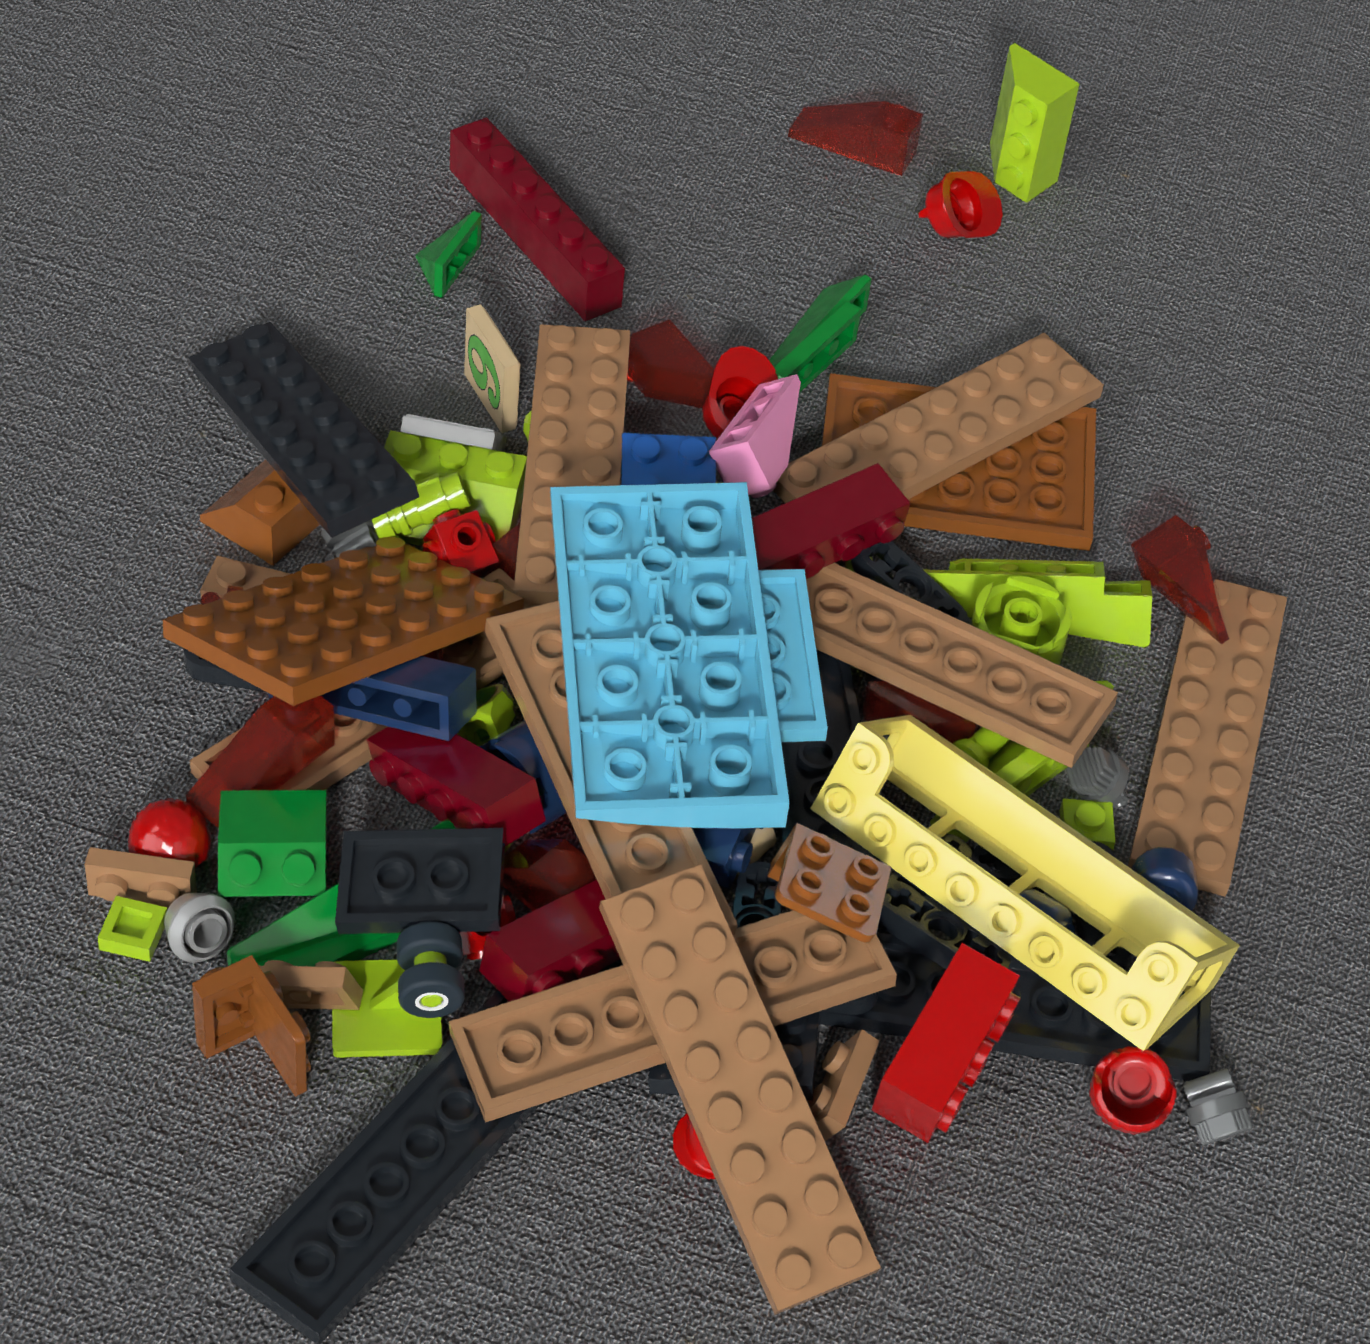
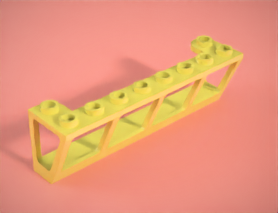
M912 715L858 723L810 808L1143 1051L1148 1049L1215 987L1240 947L1231 938ZM883 735H889L887 740L883 737ZM886 780H889L938 815L940 819L926 828L882 797L879 792ZM956 829L1018 872L1021 877L1008 887L942 840L941 837L949 831ZM1033 887L1040 888L1105 936L1096 944L1090 946L1019 894ZM1115 947H1122L1137 957L1129 972L1106 957Z

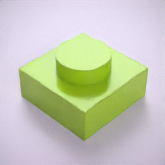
M1063 799L1059 810L1060 820L1089 840L1100 842L1113 851L1115 845L1113 803Z
M116 896L98 935L99 950L151 962L165 928L164 919L167 907Z

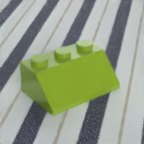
M1014 43L1009 46L990 140V151L995 183L1027 203L1058 181L1080 83Z
M390 430L384 448L414 481L436 473L441 478L454 472H459L471 502L470 508L460 511L461 515L474 510L478 511L482 522L486 521L494 533L496 541L494 550L499 561L505 562L522 508L527 456ZM434 523L416 527L413 529L414 533L406 537L403 533H400L399 538L403 539L405 543L423 546V543H425L423 538Z

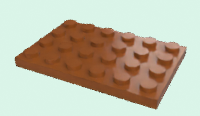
M830 373L821 446L936 387ZM1081 407L908 499L910 507L904 526L1090 551L1094 522L1096 408Z
M384 537L378 539L374 547L347 550L340 553L337 558L323 563L304 565L300 571L283 577L267 578L263 581V584L247 590L230 591L224 594L223 598L204 605L188 606L183 609L182 613L163 619V638L295 706L484 632L486 618L524 609V598L504 589L499 583L488 582L471 574L466 568L455 567L445 561L437 560L435 554L423 552L407 545L401 538Z

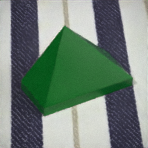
M473 211L415 255L435 296L442 298L480 248L481 213Z

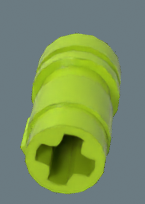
M457 471L441 478L436 473L415 481L419 498L372 519L379 539L384 537L399 538L400 533H403L405 537L414 533V528L434 523L433 520L441 514L455 509L462 511L470 508L471 502L459 472Z

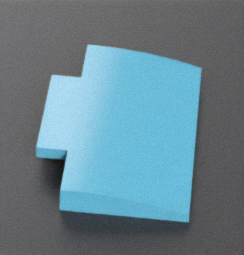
M747 482L550 487L576 818L667 827L733 829L786 827L789 796L781 742L826 741L828 727L805 569L758 570Z

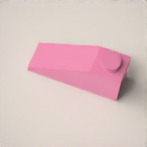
M797 374L758 385L709 450L711 458L716 460V468L723 482H747L748 495H751L752 498H759L772 492L777 486L776 482L788 467L801 384Z

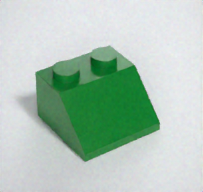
M326 790L221 791L218 832V896H318L327 891Z

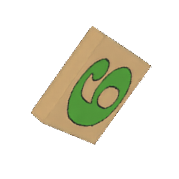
M481 304L466 308L464 375L500 432L505 433L515 430L518 421L520 362L486 309Z

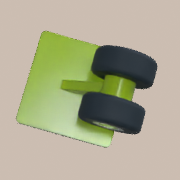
M434 921L421 922L407 927L400 933L397 939L396 960L334 962L346 967L363 989L360 1010L332 1009V1048L334 1057L435 1055L442 1048L441 1017L459 1009L465 998L464 978L460 971L456 969L463 958L462 937L454 927Z

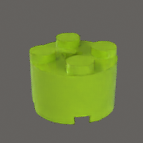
M1026 576L1007 577L1006 583L993 587L994 582L985 586L977 597L971 625L1060 665L1072 622L1069 606L1065 608L1059 600L1060 593L1051 585Z

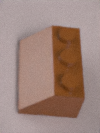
M266 459L200 514V522L272 566L320 525Z

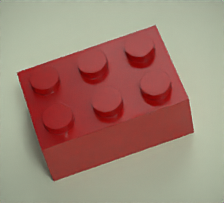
M962 943L883 1076L871 1111L926 1143H929L937 1128L946 1133L962 1106L961 1103L969 1090L962 1084L965 1083L971 1088L974 1086L995 1045L988 1038L998 1043L1013 1017V1013L1021 997L1013 993L1020 975Z

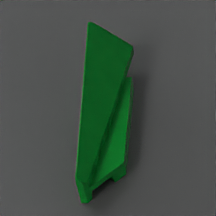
M864 274L830 285L821 291L769 360L775 368L778 379L797 374L801 382L800 393L856 341L860 316L867 310L872 278Z
M447 819L431 829L456 828L451 820ZM338 883L232 946L227 951V962L229 966L251 955L260 966H264L265 962L271 960L284 961L293 966L315 967L316 963L322 961H358L397 942L400 933L338 934L335 925Z

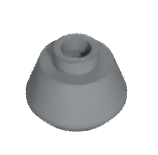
M186 893L178 897L169 906L164 919V926L171 950L180 959L191 963L203 962L218 955L228 945L234 931L235 914L231 905L224 898L215 894Z

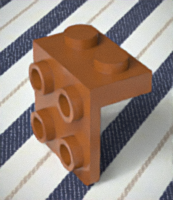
M796 823L772 860L768 877L778 881L775 898L781 905L854 939L867 943L872 940L877 932L891 866L828 838L824 834Z
M251 955L225 968H214L192 983L196 1044L206 1059L256 1036L294 1096L307 1091L306 1073L311 1070V1066L306 1054V1043L310 1041V1034L301 1015L297 1011L290 1013L282 1002L283 993L281 987L271 971L263 973Z

